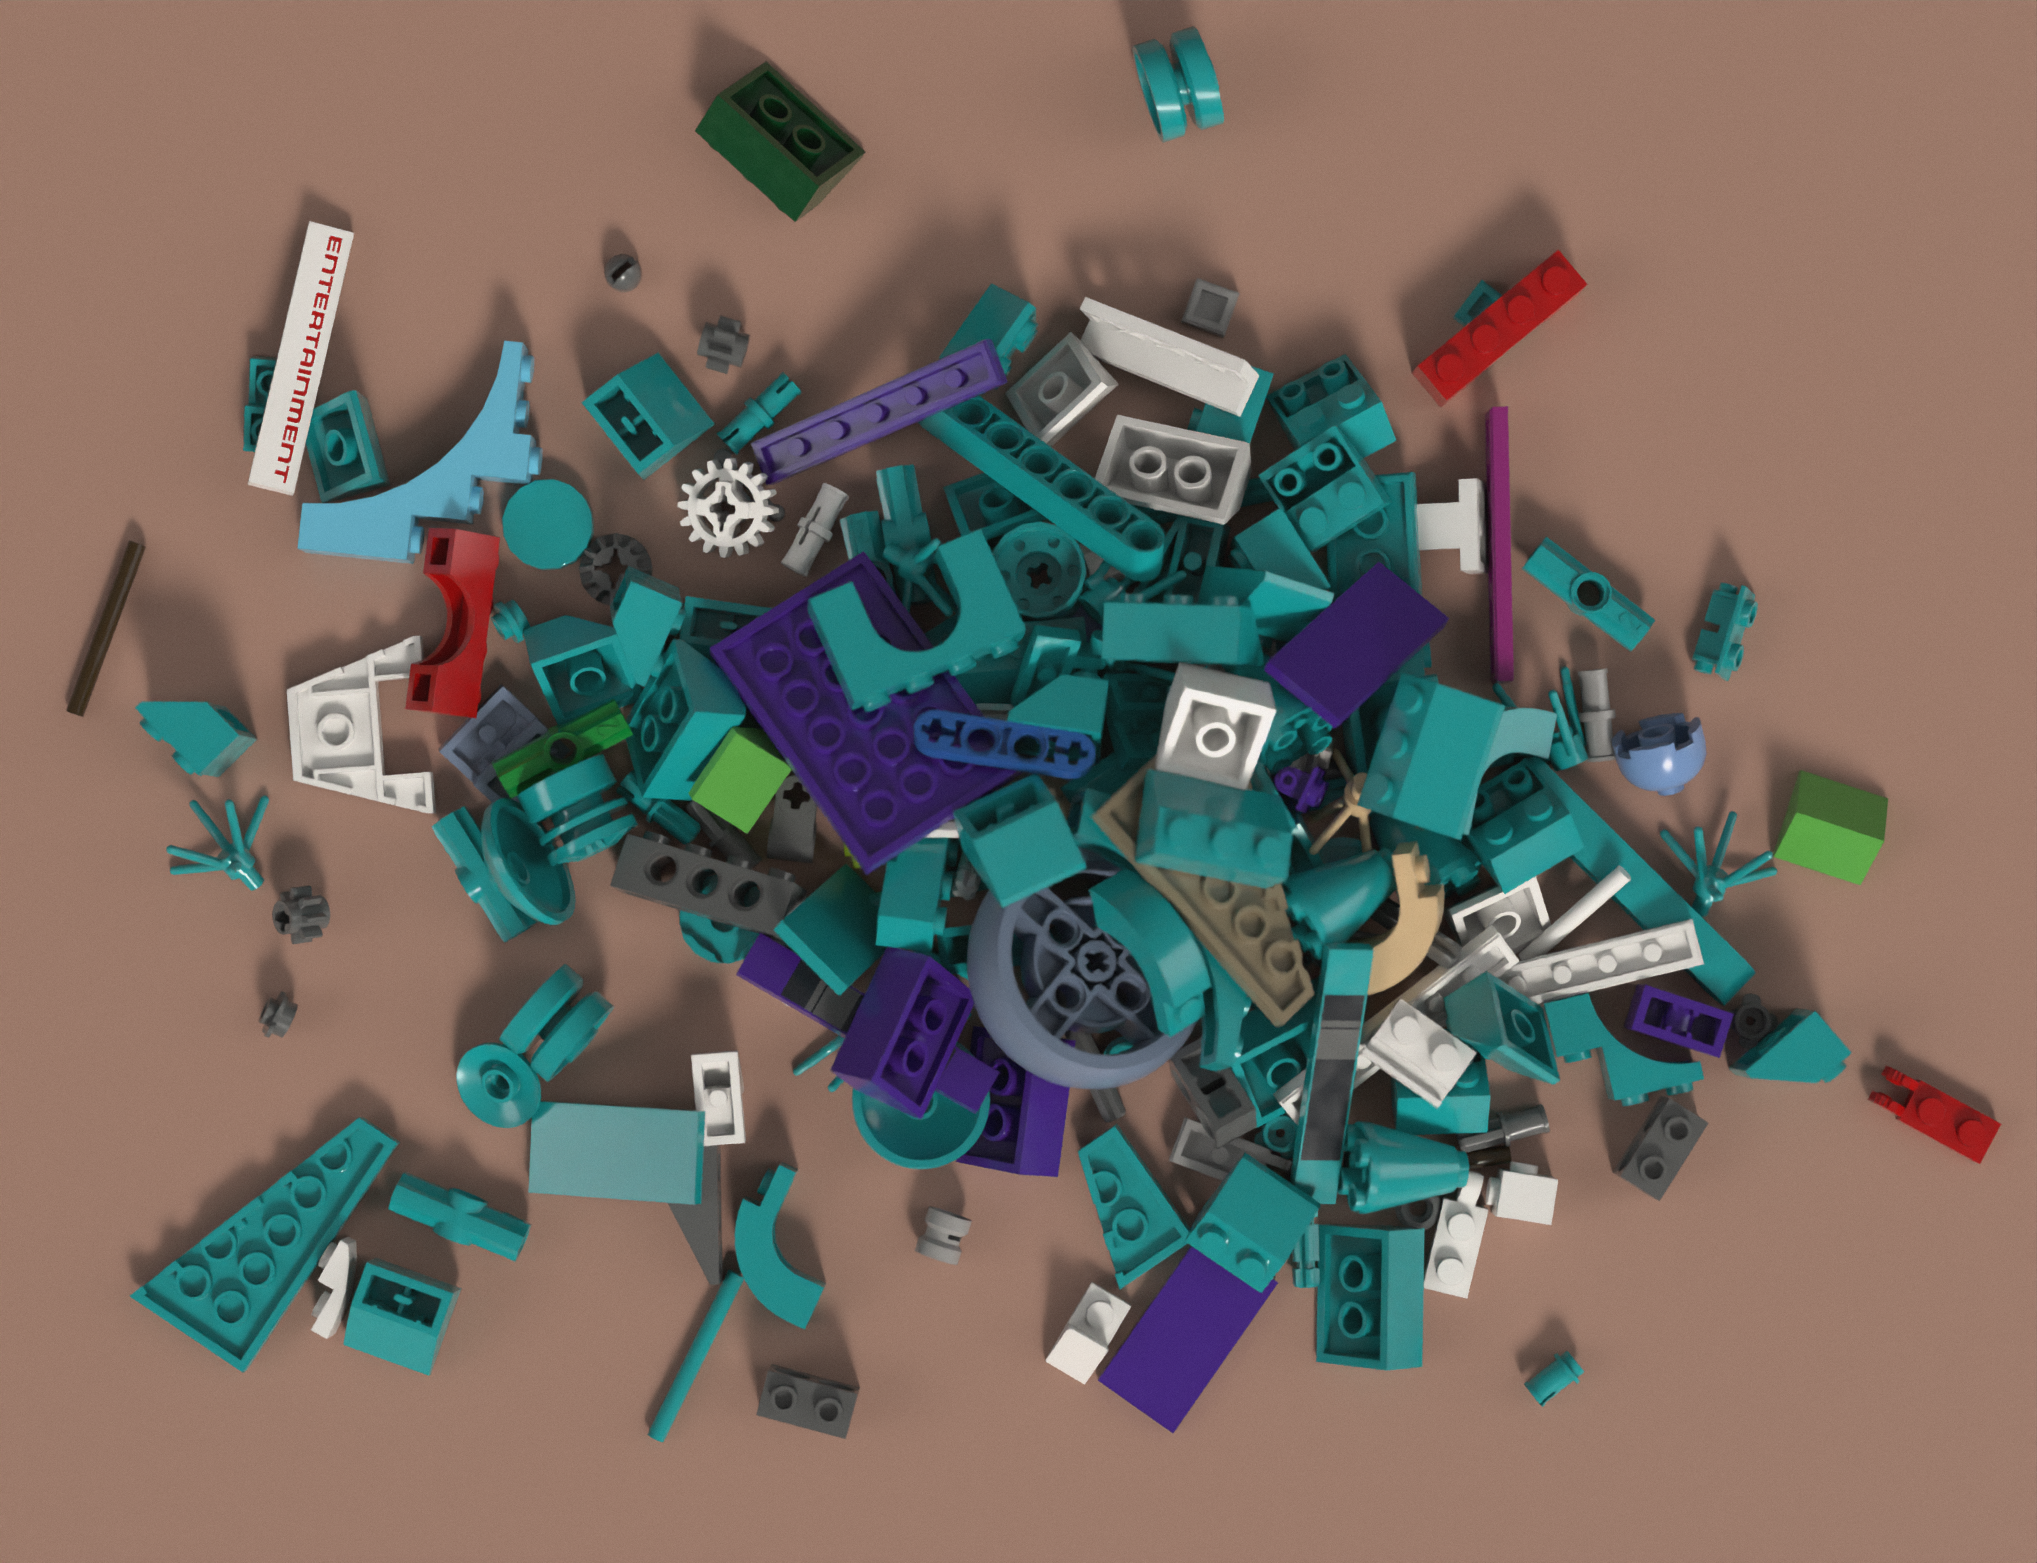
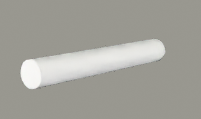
M1621 866L1615 868L1519 953L1520 959L1524 960L1547 954L1631 880L1629 873Z

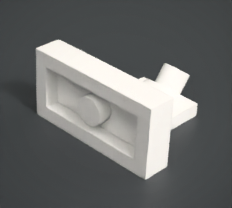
M1477 478L1459 479V502L1417 504L1420 551L1460 549V571L1468 574L1488 573L1485 482Z

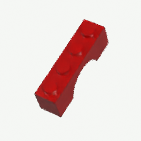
M1558 249L1417 365L1412 374L1442 408L1518 342L1579 295L1588 284Z
M429 528L423 574L438 586L444 597L447 610V624L444 636L436 650L427 658L411 664L405 709L446 716L477 718L478 705L481 700L483 665L487 655L486 642L489 619L493 610L494 581L499 564L500 537L460 529Z

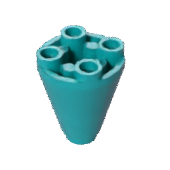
M1263 652V666L1222 665L1225 673L1270 684L1276 711L1258 758L1271 774L1276 775L1280 769L1289 767L1294 761L1305 754L1316 755L1324 751L1332 742V737L1329 734L1332 726L1264 671L1271 657Z
M1375 811L1369 814L1371 818L1369 825L1379 851L1387 847L1394 853L1399 843L1418 842L1419 854L1427 856L1430 869V881L1424 884L1425 886L1443 884L1444 900L1455 892L1458 896H1462L1481 882L1477 873L1481 868L1482 862L1476 854L1459 840ZM1397 889V890L1395 891V893H1396V896H1397L1398 901H1399V904H1400L1399 894H1398V889Z
M1387 847L1380 851L1373 849L1287 876L1286 881L1281 882L1288 905L1285 911L1288 912L1295 924L1291 928L1294 940H1298L1300 948L1304 953L1310 950L1312 955L1319 960L1323 957L1325 943H1346L1398 889L1392 858L1393 853Z
M1356 1121L1354 1124H1348L1344 1145V1167H1341L1337 1193L1339 1195H1347L1350 1210L1357 1214H1368L1451 1193L1456 1188H1464L1468 1182L1469 1160L1465 1151H1457L1451 1145L1368 1121Z

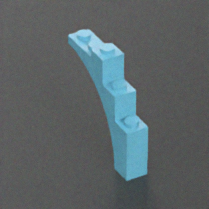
M504 341L497 377L482 411L464 437L437 464L408 483L373 497L342 503H302L297 549L305 553L414 564L415 553L421 554L424 545V527L418 526L419 519L473 525L474 514H481L484 491L483 487H477L478 480L527 485L532 482L533 474L540 475L543 458L542 448L536 447L537 440L531 435L519 434L520 427L527 428L530 406L529 401L523 400L525 382H532L534 374V356L528 355V348L524 343Z

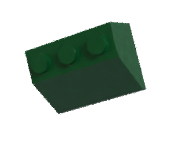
M766 61L720 92L695 129V132L713 150L722 155L747 181L756 186L780 211L785 213L794 222L818 206L866 153Z

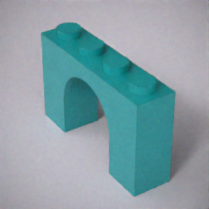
M981 529L942 544L937 548L935 559L955 602L957 625L951 636L933 649L922 652L902 651L882 640L873 629L853 582L809 599L807 611L851 710L862 706L865 712L875 710L891 701L889 695L905 688L908 694L918 692L934 683L932 677L949 670L951 676H955L977 665L975 659L989 653H992L994 658H999L1019 648L1018 641L1022 640L1026 628Z

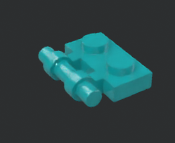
M1034 625L1010 696L1012 709L1060 675H1070L1073 667L1080 668L1079 672H1089L1098 675L1099 670L1106 666V659H1102L1103 631H1093L1090 641L1080 646L1082 640L1078 630Z

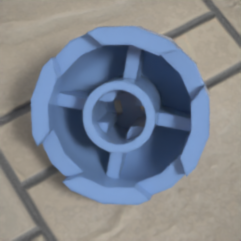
M1683 713L1662 714L1640 720L1639 725L1643 730L1633 732L1627 736L1623 730L1615 734L1611 740L1619 769L1631 784L1643 790L1657 791L1661 796L1679 793L1685 788L1684 784L1691 781L1704 766L1707 754L1706 741L1699 717H1695L1691 722H1685Z

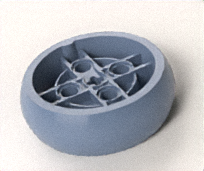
M1078 846L1086 869L1069 877L1101 883L1122 869L1100 855ZM1046 887L1004 908L1000 906L990 890L984 897L974 918L969 936L967 952L969 987L975 1008L987 1032L996 1044L1018 1065L1037 1077L1064 1087L1076 1089L1115 1088L1133 1083L1156 1071L1173 1057L1186 1042L1197 1021L1171 1038L1158 1029L1150 987L1141 967L1121 942L1097 927L1091 897H1074L1061 901ZM1049 924H1053L1060 931V943L1054 941L1050 936ZM1013 933L1024 942L1021 952V975L1029 996L1026 1002L1021 997L1013 973L1011 959ZM1086 957H1089L1093 962V965L1089 967L1092 972L1088 971L1085 966L1089 962ZM1117 986L1126 993V1006L1122 1005L1117 999ZM1056 988L1065 994L1067 999L1066 1008L1061 1007L1055 999ZM1116 1029L1133 1046L1120 1053L1097 1055L1077 1050L1061 1042L1059 1039L1067 1030L1095 1034Z

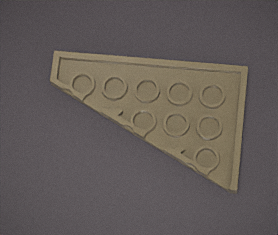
M1155 754L1090 817L1149 884L1167 900L1186 926L1275 1027L1281 1026L1314 995L1308 972L1302 966V952L1298 940L1294 941L1285 909L1288 908L1281 883L1265 889L1134 862L1146 770H1158L1156 769L1157 754ZM1249 780L1247 789L1253 790Z

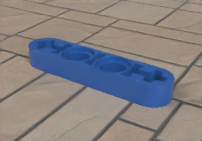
M929 710L922 713L914 725L913 735L917 749L922 754L934 758L1065 779H1079L1086 776L1091 771L1095 760V747L1092 741L1086 735L1073 731L942 710ZM932 724H937L941 726L942 734L955 736L956 727H962L960 748L953 747L954 737L940 736L938 743L929 742L928 734L922 731H930ZM977 730L987 731L993 736L994 745L985 752L975 751L968 744L967 739L969 735ZM1022 738H1032L1039 743L1041 747L1040 754L1033 759H1023L1016 754L1014 750L1015 743ZM1049 742H1056L1054 752L1066 754L1069 752L1070 747L1075 746L1079 748L1081 756L1087 757L1079 758L1077 765L1068 764V756L1054 753L1052 763L1045 762L1048 756Z

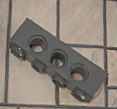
M645 831L643 838L627 834L610 884L611 887L624 894L757 934L761 933L781 941L783 940L773 929L805 900L807 890L794 883L796 876L775 868H770L768 875L752 870L754 863L728 855L726 862L711 858V850L690 843H686L684 850L669 846L670 838L650 831ZM675 861L676 872L670 880L662 882V869L666 864ZM712 874H717V887L711 893L704 894L702 890L704 880ZM754 886H759L760 897L758 901L750 907H745L744 896L746 892Z

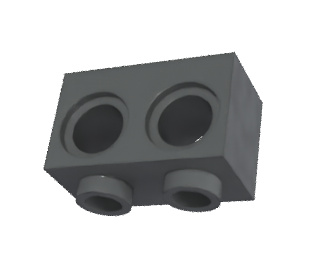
M1201 1037L1178 1050L1169 1059L1170 1073L1215 1147L1219 1149L1257 1127L1256 1108L1230 1068L1213 1071L1199 1067Z
M1660 1096L1612 1173L1648 1196L1660 1201L1709 1123L1672 1099Z
M771 1364L756 1415L846 1439L860 1387Z

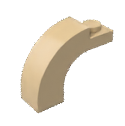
M1417 841L1399 843L1392 855L1400 900L1398 922L1381 935L1351 939L1346 942L1370 944L1374 949L1367 995L1390 988L1412 973L1427 954L1442 920L1444 887L1443 884L1425 886L1424 883H1429L1430 881L1429 863L1426 855L1419 854Z

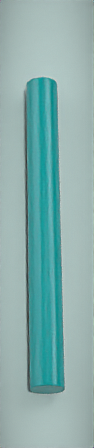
M728 1270L647 1433L651 1438L664 1442L744 1281L743 1275L733 1270Z

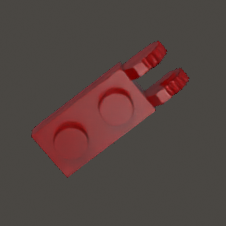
M1886 1065L1881 1075L1892 1084L1902 1086L1910 1091L1903 1106L1893 1101L1888 1095L1873 1090L1867 1100L1897 1116V1121L1963 1157L1980 1164L2001 1123L1919 1079L1914 1080Z

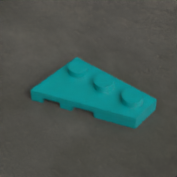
M1117 1123L1078 1150L1091 1198L1096 1206L1102 1225L1105 1244L1110 1252L1115 1268V1277L1120 1290L1188 1244L1185 1242V1239L1191 1228Z

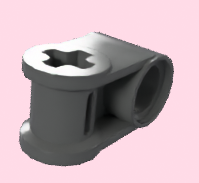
M792 775L783 781L776 792L774 815L771 818L767 858L812 864L817 832V823H815L817 804L810 796L809 801L801 802L800 808L792 807V800L785 798V790L793 789L795 782L801 783L796 775ZM802 784V789H803V791H804V792H807V790L805 789V787H804L803 784Z

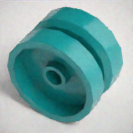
M1195 26L1172 33L1169 43L1172 64L1164 46L1156 39L1133 45L1134 62L1143 96L1154 128L1162 143L1185 135L1187 129L1185 105L1192 122L1201 130L1224 123V112L1216 73L1203 40Z
M567 964L561 966L534 993L499 1038L516 1055L527 1052L542 1038L544 1041L533 1054L530 1067L547 1082L551 1081L569 1062L572 1063L598 1034V1029L615 1007L598 991L588 993L574 1007L570 1006L583 988L584 979Z

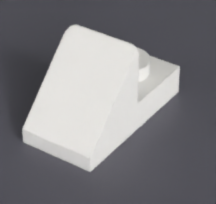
M738 1050L692 1054L695 1107L697 1111H705L704 1146L745 1143L746 1134L742 1098L744 1082Z
M1091 1281L1045 1361L1085 1385L1108 1352V1345L1131 1308V1304Z

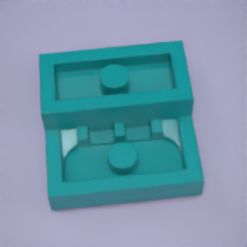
M1105 674L1102 680H1109L1106 720L1121 769H1141L1158 753L1165 704L1168 697L1167 688L1173 682L1148 676L1147 674Z

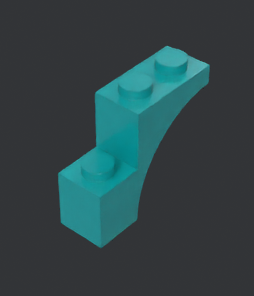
M1589 993L1538 1004L1543 1007L1554 1056H1563L1565 1063H1572L1591 1058L1590 1049L1596 1048L1608 1099H1621L1622 1106L1649 1101L1648 1093L1661 1089L1666 1090L1667 1096L1694 1090L1692 1082L1704 1079L1700 1061H1655L1625 1047L1605 1028L1592 1005Z

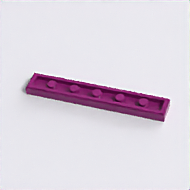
M1508 406L1491 407L1485 414L1490 681H1492V684H1508L1514 681Z

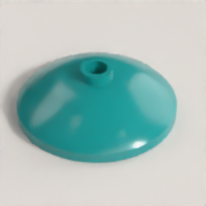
M508 798L498 799L486 808L481 824L483 857L489 879L494 888L507 901L527 916L549 925H559L568 920L575 910V889L566 863L551 867L547 855L558 849V846L555 842L541 846L538 839L547 832V829L541 822L530 823L520 803Z
M959 1042L956 1043L955 1046L973 1056L966 1047ZM854 1088L852 1089L853 1116L865 1142L886 1161L909 1169L937 1168L964 1155L980 1137L989 1113V1092L978 1112L974 1114L934 1091L923 1118L918 1119Z

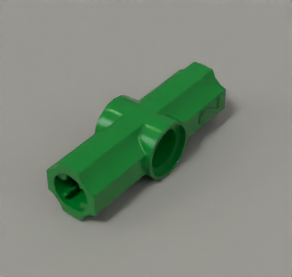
M613 698L564 725L552 726L543 736L493 761L492 766L505 791L512 799L536 783L592 757L630 737L633 733ZM567 738L575 744L573 753L563 759L554 757L550 753L552 743L557 739Z

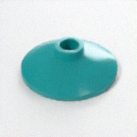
M487 1042L471 1048L458 1064L456 1081L460 1096L467 1108L483 1122L499 1128H513L527 1122L537 1111L541 1100L539 1078L530 1067V1062L522 1054L516 1055L504 1044Z

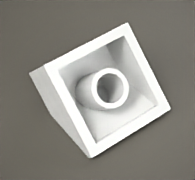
M1180 662L1165 704L1156 769L1246 790L1276 711L1270 684Z

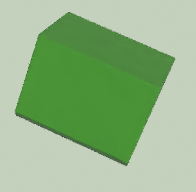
M732 727L688 794L692 800L748 834L792 769L764 729Z
M1800 770L1776 842L1773 857L1861 885L1885 840L1888 798Z

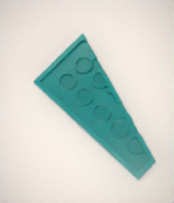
M359 1117L296 1168L280 1178L260 1196L253 1199L204 1237L184 1255L168 1265L148 1283L132 1293L130 1297L244 1373L248 1370L317 1267L326 1248L335 1240L400 1142L364 1117Z

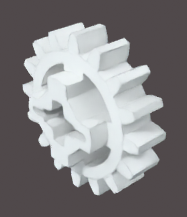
M726 458L723 469L718 460L708 461L707 469L709 473L701 468L695 469L692 474L697 483H686L681 487L690 495L689 500L678 502V507L688 510L689 515L680 521L681 526L692 525L694 528L689 540L695 542L704 539L703 552L705 553L713 552L719 546V553L722 558L731 556L733 546L739 556L749 553L748 542L755 547L762 546L764 540L759 533L772 532L775 528L767 521L768 515L779 513V508L768 505V499L777 494L776 490H764L762 487L768 476L765 473L752 476L753 463L751 462L743 463L737 469L736 458ZM719 479V482H716L715 491L709 497H703L707 487ZM743 484H745L751 491L754 500H751V498L745 493V491L743 490ZM728 501V504L735 505V513L729 514L728 511L721 510V503ZM703 516L714 526L713 531L707 526ZM748 518H754L749 529L737 537V533L741 531V524Z

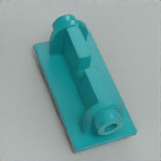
M1721 582L1719 589L1713 590L1704 619L1708 623L1720 625L1718 633L1701 629L1692 660L1695 661L1693 670L1711 675L1713 667H1715V673L1724 681L1729 682L1731 672L1737 671L1741 665L1744 655V645H1741V640L1745 628H1750L1755 621L1758 603L1754 601L1756 595L1746 586L1742 585L1739 595H1736L1738 587Z

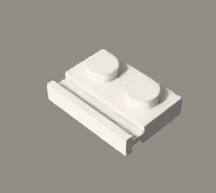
M1400 998L1360 1054L1432 1106L1438 1108L1477 1052Z

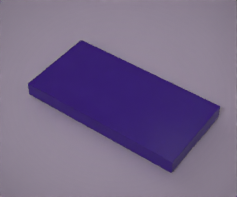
M1378 561L1269 659L1264 671L1335 729L1445 627L1449 618Z
M1190 1246L1103 1370L1098 1381L1171 1433H1174L1278 1282L1272 1279L1262 1293H1260Z

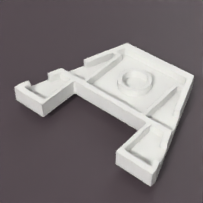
M422 636L409 637L394 646L376 651L354 663L336 668L287 689L293 781L423 813H436L433 772L385 775L378 682L409 679L411 664L424 659Z

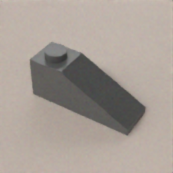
M721 1145L704 1146L701 1204L668 1203L709 1284L719 1285L723 1281Z

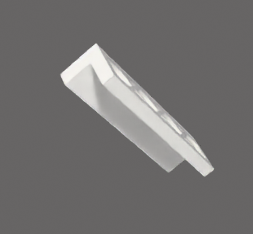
M1084 298L1080 310L1090 321L1080 341L1097 360L1239 417L1241 416L1259 377V374L1246 360L1090 298Z

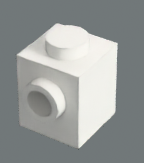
M1511 1161L1510 1170L1498 1168L1497 1177L1489 1178L1486 1190V1204L1492 1205L1491 1213L1497 1217L1551 1225L1558 1179L1553 1176L1537 1174V1165Z

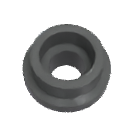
M1439 1197L1423 1199L1426 1209L1422 1215H1412L1409 1210L1410 1203L1395 1207L1396 1216L1405 1227L1429 1229L1439 1219L1441 1211Z

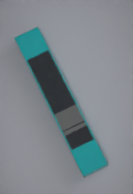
M1324 944L1290 1175L1291 1184L1321 1204H1336L1374 949L1370 944Z

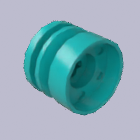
M1044 522L1021 524L1003 536L994 548L993 557L1022 622L1072 618L1081 607L1079 596L1087 590V586L1084 583L1087 579L1084 553L1077 541L1058 526ZM1042 570H1046L1051 583L1049 585L1042 583L1038 589L1033 588L1034 585L1030 577L1031 573L1039 575Z
M603 754L570 766L536 783L517 796L530 823H540L551 819L555 826L538 839L541 846H546L562 840L564 844L547 855L551 867L568 862H579L617 844L628 831L638 826L633 814L614 821L611 815L626 807L628 802L626 798H616L604 802L601 794L609 790L617 780Z

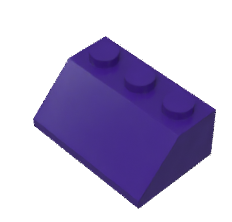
M887 947L875 970L865 996L857 1009L841 1048L838 1050L830 1071L855 1090L910 1116L922 1119L974 1005L970 989L929 955Z
M973 1026L970 1052L976 1059L999 1071V1074L989 1090L990 1106L985 1127L975 1144L964 1155L956 1159V1162L1018 1175L1058 1177L1070 1087L1048 1082L1030 1073L1012 1060L996 1044L985 1027ZM1059 1039L1066 1045L1075 1048L1076 1040Z

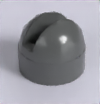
M618 254L610 258L606 263L604 275L611 288L618 292H629L639 285L642 271L640 265L633 257L626 254ZM628 261L632 266L615 281L611 276Z

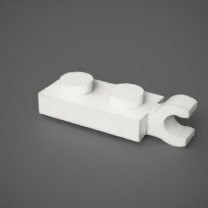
M1469 1170L1468 1182L1464 1188H1458L1456 1200L1442 1197L1441 1211L1435 1225L1424 1271L1425 1289L1468 1298L1489 1210L1486 1207L1476 1205L1484 1178L1481 1173Z

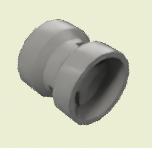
M929 1206L925 1218L928 1226L925 1234L919 1237L915 1251L927 1257L957 1265L962 1252L959 1244L961 1238L968 1234L972 1220L940 1208Z

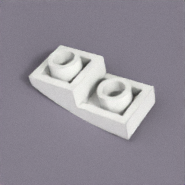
M349 1236L340 1240L338 1245L331 1242L318 1263V1266L324 1269L318 1281L332 1288L333 1291L331 1294L324 1291L316 1303L311 1315L316 1317L317 1320L311 1330L326 1339L336 1333L346 1312L353 1290L356 1274L357 1247L356 1240Z

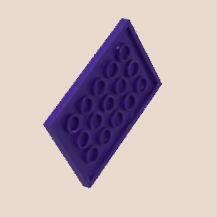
M863 551L710 648V655L734 685L739 696L867 875L954 818V811L992 794L1021 775V771L934 758L922 754L917 749L914 743V725L922 713L929 710H942L984 717L957 678L951 676L949 670L932 677L934 683L923 690L908 694L905 688L889 695L891 701L880 708L865 712L862 706L851 710L807 611L809 599L853 582L869 621L882 640L894 648L908 652H922L934 648L870 558ZM932 724L930 731H922L928 734L929 742L938 743L940 736L954 737L953 747L960 748L962 727H956L955 736L942 734L941 726L937 724ZM984 730L972 732L967 739L969 746L978 752L990 750L994 745L993 736Z

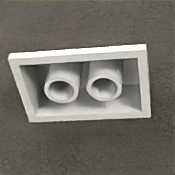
M1117 415L1095 479L1129 504L1226 524L1239 511L1252 473L1250 443Z

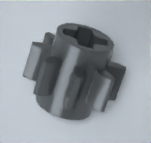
M720 315L718 325L706 322L700 338L697 355L708 358L705 366L707 369L728 374L730 365L742 367L750 335L740 332L741 321Z
M310 885L294 887L289 892H282L280 894L281 901L275 903L272 912L276 930L282 935L291 934L292 944L312 942L313 938L322 937L321 929L326 928L330 922V908L327 900L321 895L312 896Z

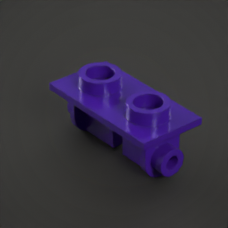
M1284 767L1275 776L1277 789L1281 793L1299 800L1296 810L1307 814L1311 806L1320 807L1330 783L1323 781L1327 772L1317 767H1314L1311 775L1294 767Z

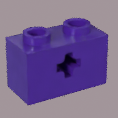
M1637 984L1623 1027L1720 1058L1734 1014L1648 985Z

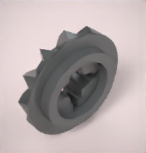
M619 533L598 537L584 549L579 565L580 577L585 590L596 601L609 606L614 599L624 574H620L618 582H616V589H613L611 576L596 569L597 567L611 564L612 557H615V550H618L617 556L620 557L619 560L622 565L630 566L652 576V562L645 547L635 538Z

